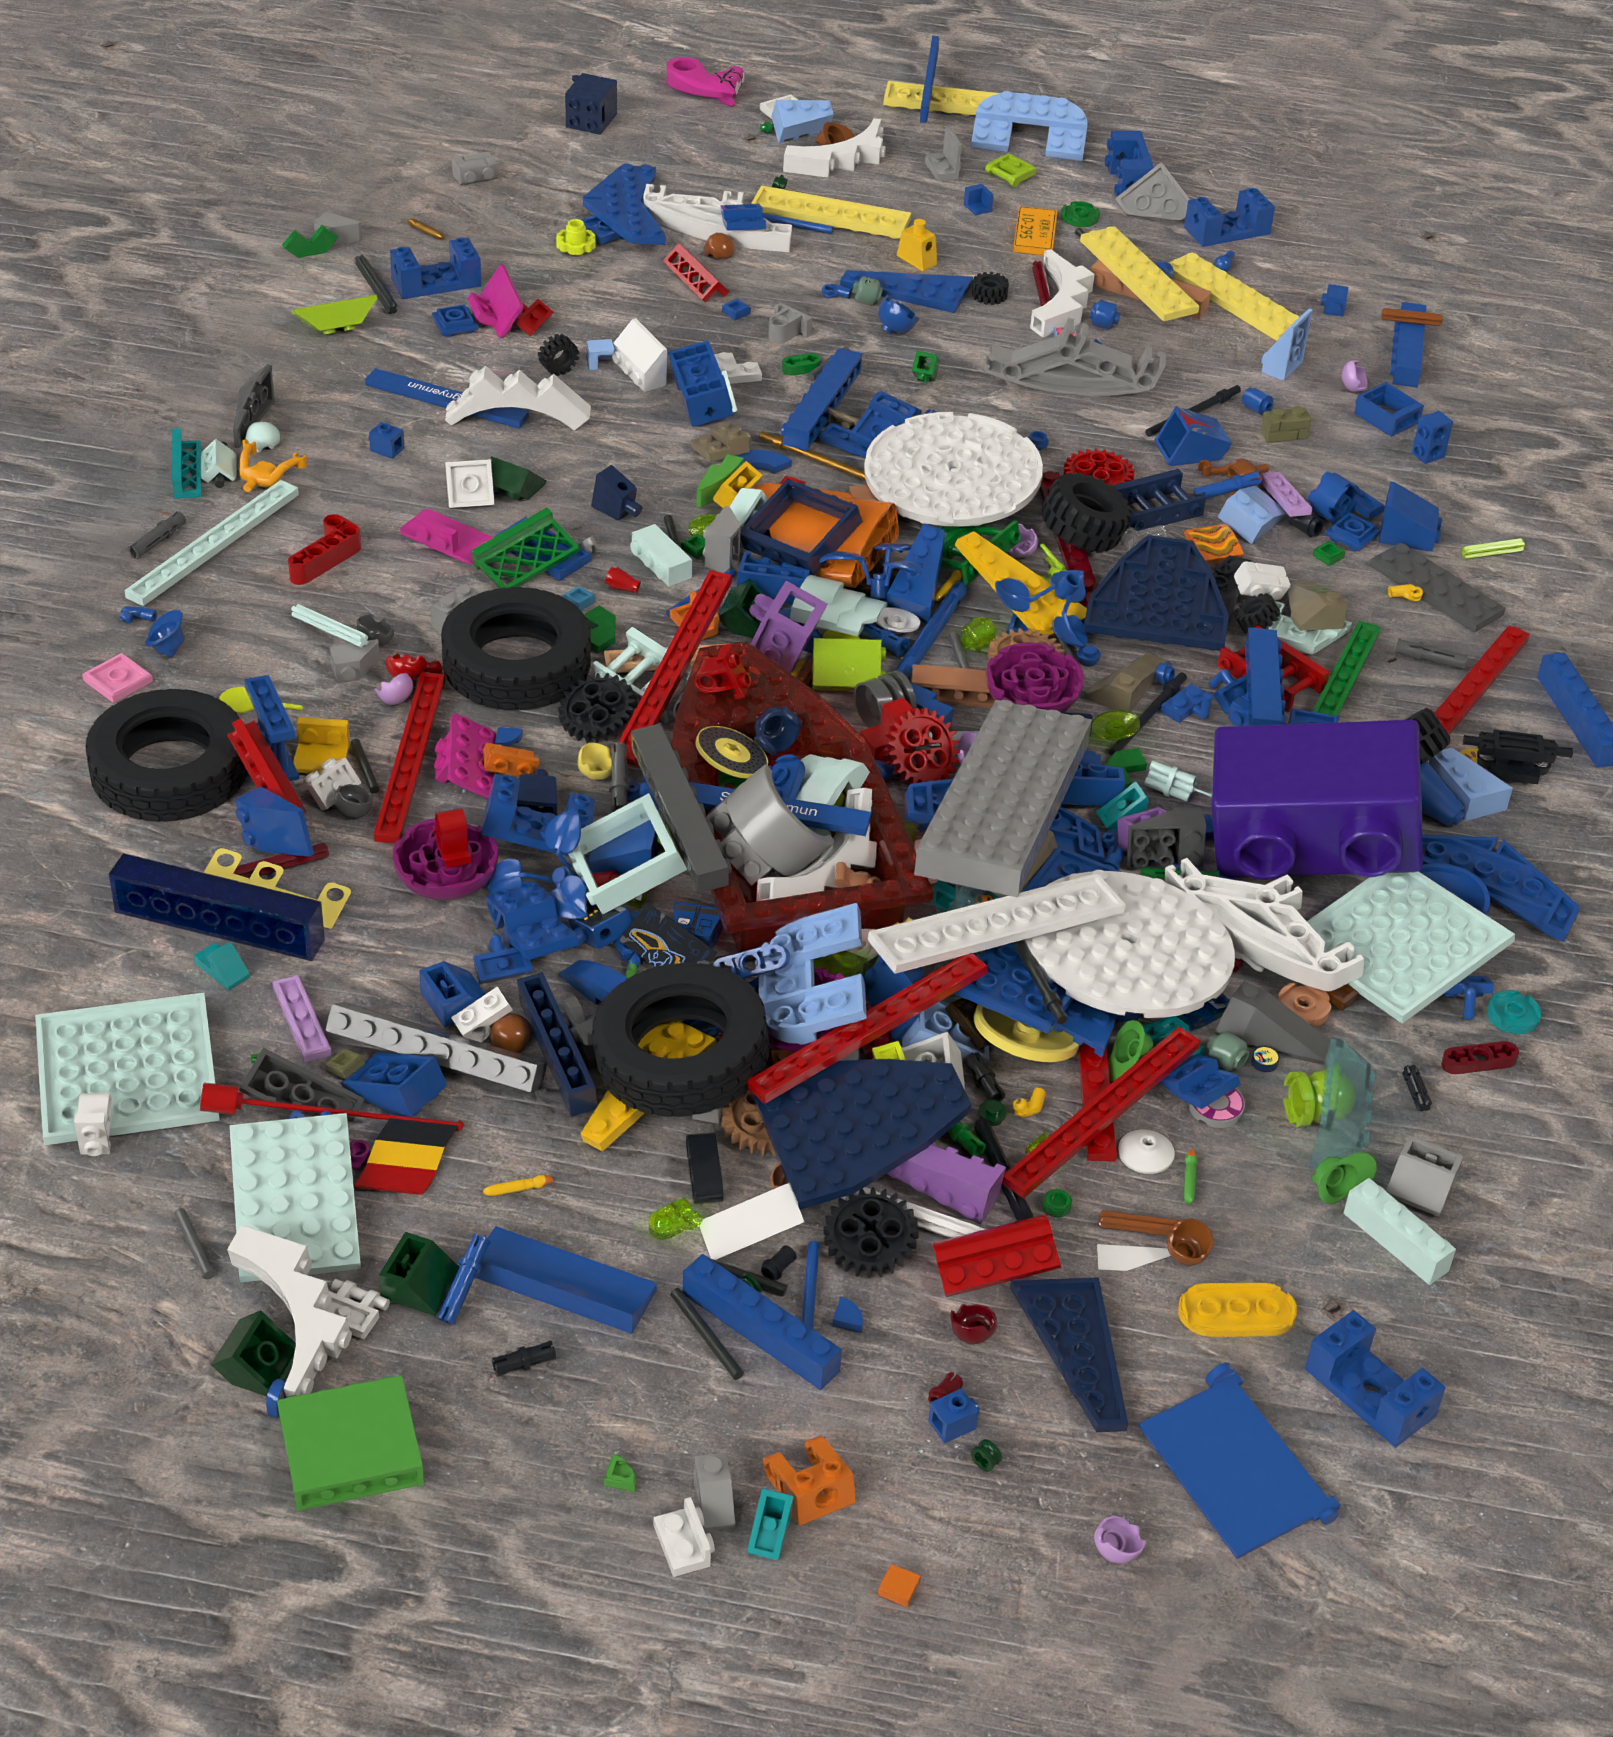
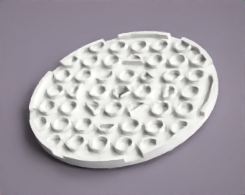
M936 412L907 418L904 424L896 427L892 425L882 431L867 449L864 473L867 485L879 501L895 503L897 513L903 517L919 521L922 524L980 526L1008 517L1026 506L1040 488L1043 464L1039 451L1028 437L1023 438L1016 433L1017 429L1004 422L969 413L967 417L954 416L953 412Z
M1095 870L1092 872L1074 873L1049 883L1048 885L1098 873L1126 904L1125 912L1023 940L1044 978L1049 983L1056 982L1066 989V995L1081 1003L1124 1016L1125 1012L1143 1013L1144 1018H1164L1198 1010L1204 1006L1205 1002L1212 998L1216 999L1224 991L1231 978L1235 962V950L1232 939L1224 924L1210 908L1185 891L1165 883L1162 879H1153L1126 872Z

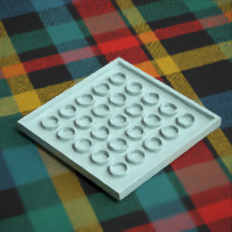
M1420 872L1387 873L1383 876L1369 877L1307 921L1325 941V953L1347 942L1352 944L1355 949L1352 954V960L1359 954L1365 960L1363 976L1348 984L1358 991L1360 995L1402 1024L1515 942V934Z
M204 993L35 1015L44 1145L78 1141L74 1118L75 1113H78L80 1093H111L112 1113L109 1136L220 1121L219 1113L200 1111L203 1083L215 1084Z

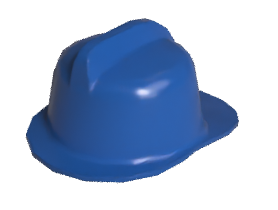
M172 610L159 617L152 625L145 645L152 646L159 654H166L170 658L174 657L179 646L185 640L180 626L183 613L180 610Z

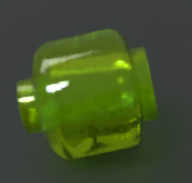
M978 616L963 626L961 641L967 649L972 648L975 651H982L990 645L991 641H994L997 629L989 618Z

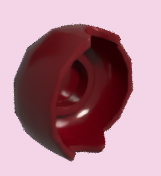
M962 1304L956 1313L952 1310L950 1312L954 1335L960 1341L967 1344L983 1343L997 1329L996 1315L988 1306L979 1304L967 1306Z

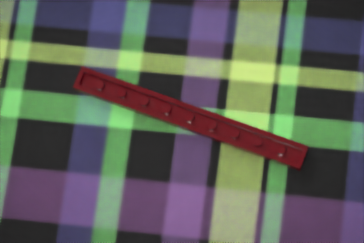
M1048 471L1042 473L1039 490L1043 502L1054 481L1060 477L1059 472ZM1055 536L1066 570L1084 572L1085 597L1079 603L1087 608L1089 596L1097 588V583L1086 551L1082 548H1075L1074 545L1067 544L1062 538Z

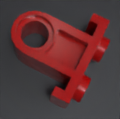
M732 643L722 646L717 657L708 658L702 662L695 676L694 683L700 691L705 693L735 689V699L745 698L751 685V678L741 663L740 655L735 651Z
M463 809L435 813L433 835L445 868L472 864L471 854L468 852L467 823Z

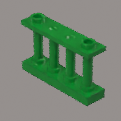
M1014 520L1003 530L984 526L983 524L980 526H956L945 535V548L941 568L945 567L962 571L964 584L971 583L980 573L967 559L964 562L952 560L956 556L966 558L955 546L957 539L973 531L980 536H992L993 538L988 541L1007 553L1021 541L1018 521Z

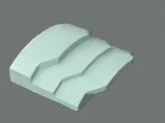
M809 575L800 588L828 603L816 627L859 636L864 628V624L877 622L881 612L887 607V602L865 597V593L844 589L843 582ZM795 598L790 620L805 624L814 607Z
M809 754L801 759L805 765V776L796 800L834 805L843 789L861 788L870 771L864 763L845 758L838 760ZM808 827L821 836L832 835L829 830Z

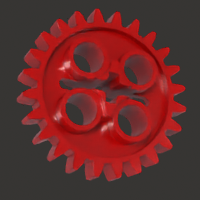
M1095 448L1094 452H1091L1089 449H1086V453L1079 450L1078 455L1072 453L1071 457H1067V461L1064 462L1063 475L1067 473L1092 475L1093 478L1104 480L1108 485H1116L1134 480L1135 469H1132L1133 464L1128 463V459H1122V455L1115 456L1114 451L1107 453L1106 449L1099 452Z
M915 708L903 712L902 716L895 717L896 723L889 725L893 732L885 734L890 739V742L883 745L890 748V751L885 753L884 756L891 757L892 759L887 764L888 766L895 765L896 767L893 775L901 773L900 781L908 780V786L913 783L949 779L948 773L955 772L952 765L959 763L954 755L960 753V750L954 748V745L960 743L959 740H953L952 738L957 732H950L948 730L951 722L944 724V715L936 718V710L928 713L927 708L920 710ZM929 730H930L931 733H932V739L929 737V734H928V731H929ZM907 733L911 737V742L907 739ZM940 744V748L904 753V749ZM933 755L937 757V763L934 761ZM912 758H913V759L915 760V762H916V766H915V767H914V765L912 764Z

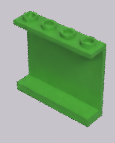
M402 1375L384 1377L380 1380L365 1383H354L330 1390L323 1389L315 1393L300 1396L294 1395L277 1400L279 1420L284 1436L297 1511L424 1485L423 1464Z

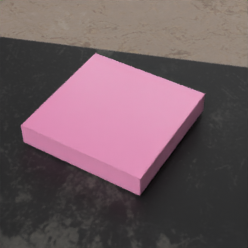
M123 653L82 674L84 682L112 703L153 682L152 675Z

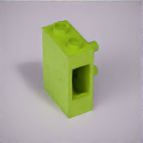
M814 638L812 690L854 691L858 683L878 678V676L885 674V671H881V661H885L886 648L881 647V640Z

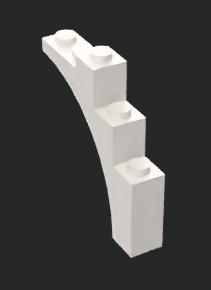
M874 118L864 132L843 142L822 146L787 145L784 153L783 172L829 177L830 171L834 169L854 171L855 165L859 164V162L879 164L881 157H885L886 146H882L884 127H881V119Z
M1051 249L1044 251L1043 265L1045 271L1056 282L1059 292L1045 305L1032 310L1030 328L1041 337L1054 334V327H1064L1068 318L1074 319V326L1081 323L1082 310L1087 308L1088 293L1093 290L1095 275L1083 265L1073 266Z
M484 366L480 371L476 370L469 378V388L462 393L461 397L448 404L445 421L452 426L464 417L478 411L499 407H517L550 415L575 431L590 419L591 406L555 374L551 375L548 379L544 378L537 385L521 370L517 371L514 375L510 374L503 381L488 367Z
M858 788L847 791L845 808L871 812L872 789ZM870 824L866 836L836 832L833 838L835 843L809 867L792 876L759 878L756 905L803 913L823 912L824 890H844V888L835 884L836 863L844 862L847 867L858 870L875 868L877 842L869 841Z
M241 1225L227 1249L232 1265L253 1274L269 1285L284 1301L294 1319L296 1348L292 1369L284 1386L286 1398L294 1395L310 1394L313 1389L314 1378L318 1371L323 1370L327 1361V1355L338 1358L342 1349H346L350 1343L352 1332L349 1329L347 1318L327 1311L331 1303V1295L326 1281L307 1275L312 1264L307 1246Z

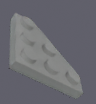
M1162 162L1115 198L1126 215L1182 221L1186 218L1188 200H1190Z

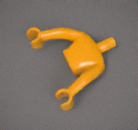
M246 439L242 441L243 451L240 455V477L246 481L243 485L245 492H250L255 486H273L293 466L297 469L307 467V456L299 457L298 453H294L293 458L280 463L277 467L265 461H259L256 465L249 467L250 455L257 453L256 442L249 444Z

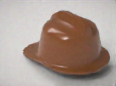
M826 122L815 139V143L820 144V146L846 141L855 136L844 125Z

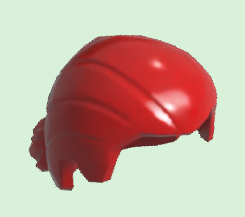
M396 653L393 657L388 656L386 658V668L393 678L399 674L407 673L413 682L420 676L421 672L442 673L440 661L428 662L420 655L414 658L405 654L400 658V655Z

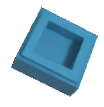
M577 586L562 595V597L571 601L581 611L595 603V595L581 586Z

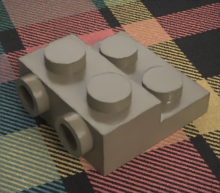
M722 421L718 425L711 426V435L703 434L699 438L691 440L692 449L710 462L724 459L727 454L736 456L750 452L749 444L751 443V437L749 432L741 431L738 424L733 425L728 421Z

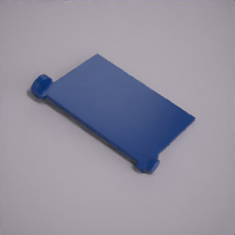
M1222 1363L1208 1373L1205 1382L1210 1387L1209 1389L1139 1423V1429L1236 1559L1310 1520L1315 1522L1320 1519L1324 1525L1333 1522L1339 1515L1337 1510L1340 1509V1504L1334 1496L1327 1498L1241 1388L1240 1385L1243 1384V1380L1230 1363Z

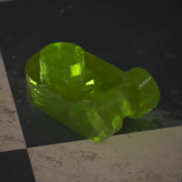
M681 1198L650 1215L649 1232L654 1238L666 1240L687 1229L694 1230L698 1228L703 1219L698 1212L691 1210V1204L685 1198Z

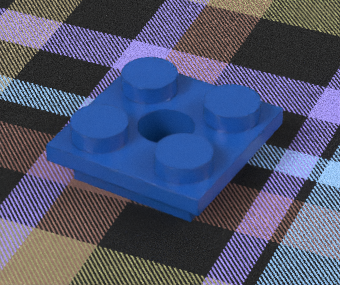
M465 304L438 308L437 312L432 313V317L442 336L452 337L456 333L464 332L470 334L475 330H479L477 322Z
M1349 512L1326 530L1325 535L1334 542H1341L1349 546V549L1352 551H1360L1376 538L1381 530L1375 528V524Z

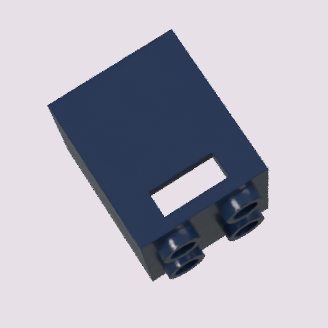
M582 73L580 76L573 75L572 81L574 83L565 93L566 128L601 135L617 115V80Z

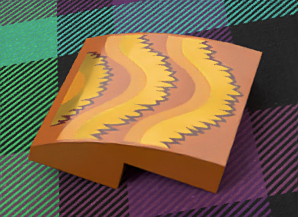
M1227 524L1184 531L1186 540L1194 542L1207 564L1222 562L1229 555L1240 558L1244 555L1239 541Z

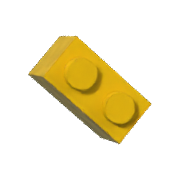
M745 461L721 485L713 500L723 509L725 506L730 507L741 488L754 489L763 475Z

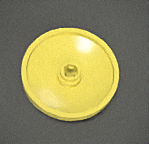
M977 1005L974 1014L976 1028L986 1040L1005 1052L1033 1061L1059 1062L1073 1057L1079 1049L1080 1045L1073 1041L1074 1037L1064 1031L1056 1032L1051 1030L1047 1034L996 1011L987 1009L982 1005Z

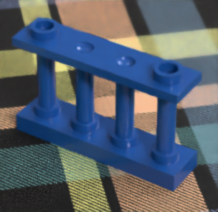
M269 675L244 679L246 692L258 716L256 724L289 781L299 780V774L286 749V741L296 739L295 729Z

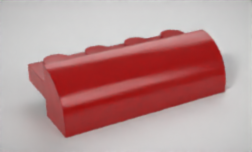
M241 718L232 722L235 731L227 736L256 787L261 786L301 808L303 813H306V809L255 720L246 725Z
M1047 1214L932 1243L946 1297L1061 1268Z

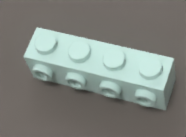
M1368 1178L1349 1191L1343 1214L1426 1283L1431 1285L1449 1272L1456 1248L1432 1230L1424 1221L1416 1217L1403 1204L1394 1199L1384 1188Z

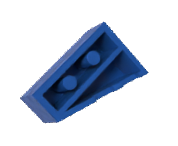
M745 551L737 573V586L750 578L766 596L775 599L785 581L800 588L804 580L810 575V570L783 563L782 566L770 563V558L763 557L762 560L751 557L750 552ZM789 594L784 603L792 606L796 597Z

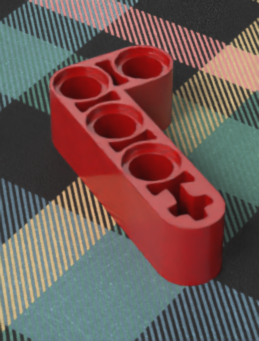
M338 514L327 515L323 519L324 537L288 558L290 582L295 585H304L361 550L359 526Z

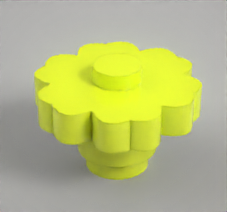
M572 219L568 221L566 230H560L556 234V247L561 252H568L570 255H582L584 252H591L596 248V235L591 230H586L582 220Z

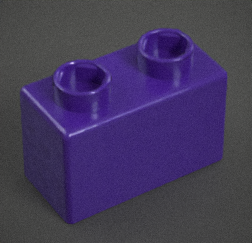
M1415 720L1227 726L1217 728L1214 737L1211 809L1216 867L1219 870V874L1228 877H1251L1253 879L1270 880L1287 874L1289 876L1356 874L1364 877H1377L1387 873L1420 871L1423 866L1418 722Z

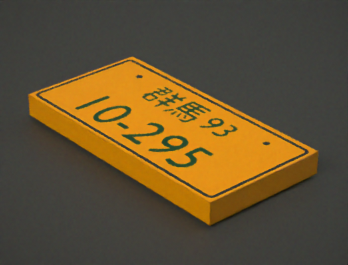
M1019 206L1013 252L1044 255V251L1053 250L1057 210Z

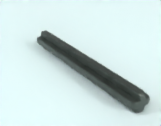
M364 255L356 256V266L377 295L387 313H396L397 304Z

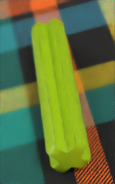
M1518 538L1462 547L1461 555L1464 559L1521 552L1524 550L1525 542H1523V539Z

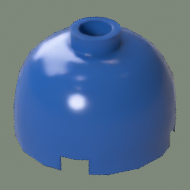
M887 294L878 310L879 319L883 323L882 328L890 334L893 331L899 334L910 331L920 318L915 316L912 310L898 300L895 303L891 300L892 296Z

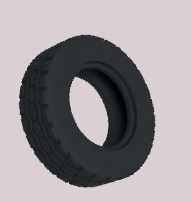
M504 587L488 590L461 602L450 612L443 623L441 633L442 661L447 680L461 695L486 707L503 710H529L549 706L559 702L560 699H564V691H572L570 685L578 686V679L584 682L591 668V631L588 620L583 612L571 601L549 591L529 587ZM512 636L535 638L546 642L552 647L542 655L521 660L494 657L481 649L491 641Z
M187 689L153 690L123 699L105 710L95 720L94 725L91 726L87 734L85 747L92 787L97 796L102 799V802L113 808L114 811L139 820L156 822L177 821L210 812L230 799L240 789L247 776L248 771L227 736L235 731L232 722L240 717L229 705L227 706L220 699ZM162 741H188L206 749L196 760L173 768H147L129 760L139 749Z
M673 963L653 967L631 976L616 986L605 997L601 1006L597 1009L592 1026L597 1067L603 1084L623 1104L651 1115L684 1117L711 1112L726 1106L749 1090L747 1080L764 1071L769 1057L766 1013L759 994L742 977L724 968L709 964ZM675 1020H702L717 1026L724 1032L722 1038L713 1047L700 1054L685 1058L673 1059L654 1056L638 1046L641 1039L649 1031L661 1024Z

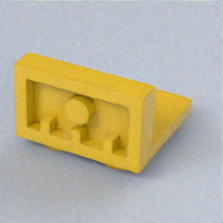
M298 717L299 743L293 761L298 773L319 772L323 769L321 765L331 758L335 760L347 758L350 746L349 720Z

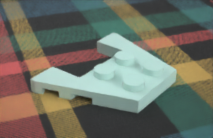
M1275 601L1280 610V616L1277 621H1273L1271 627L1269 625L1266 627L1267 629L1277 630V638L1300 653L1313 655L1350 632L1352 622L1344 620L1342 629L1300 631L1290 617L1282 615L1285 604Z

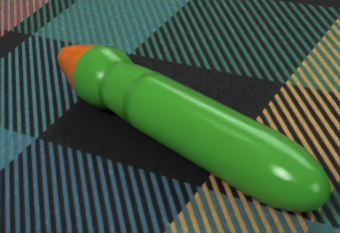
M1193 1149L1188 1151L1185 1156L1184 1200L1186 1204H1191L1195 1197L1196 1165L1198 1164V1159Z

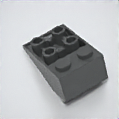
M1177 808L1130 825L1128 828L1127 870L1141 869V867L1166 868L1172 865L1174 860L1178 862V865H1181V860L1188 858L1195 867H1203L1206 822L1202 808Z

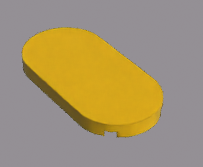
M1200 1283L1191 1286L1187 1292L1182 1294L1178 1305V1315L1186 1328L1201 1336H1278L1286 1333L1293 1327L1297 1316V1304L1288 1292L1286 1294L1281 1291V1287L1271 1283Z

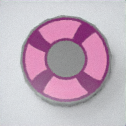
M1235 1088L1203 1109L1189 1104V1110L1196 1120L1200 1121L1201 1119L1209 1127L1226 1128L1238 1123V1119L1242 1118L1245 1110V1100L1240 1091Z

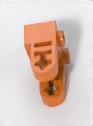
M822 1435L805 1441L806 1453L813 1466L799 1472L792 1468L780 1452L763 1458L765 1473L777 1492L794 1496L792 1517L799 1526L856 1503L854 1474Z

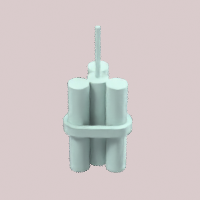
M1156 761L1151 762L1150 771L1144 786L1163 792V795L1166 797L1171 795L1187 802L1190 800L1191 793L1195 791L1212 797V794L1197 789L1196 776L1180 771V768L1177 766L1172 768Z

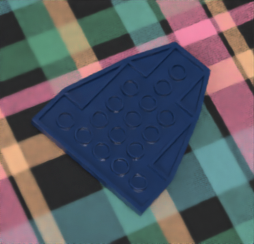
M1147 535L1119 559L1089 596L1083 632L1221 651V648H1225L1229 614L1213 573L1193 541Z
M898 1059L837 1061L766 1104L751 1092L799 1210L855 1194L927 1149L972 1112L971 1102L952 1063Z

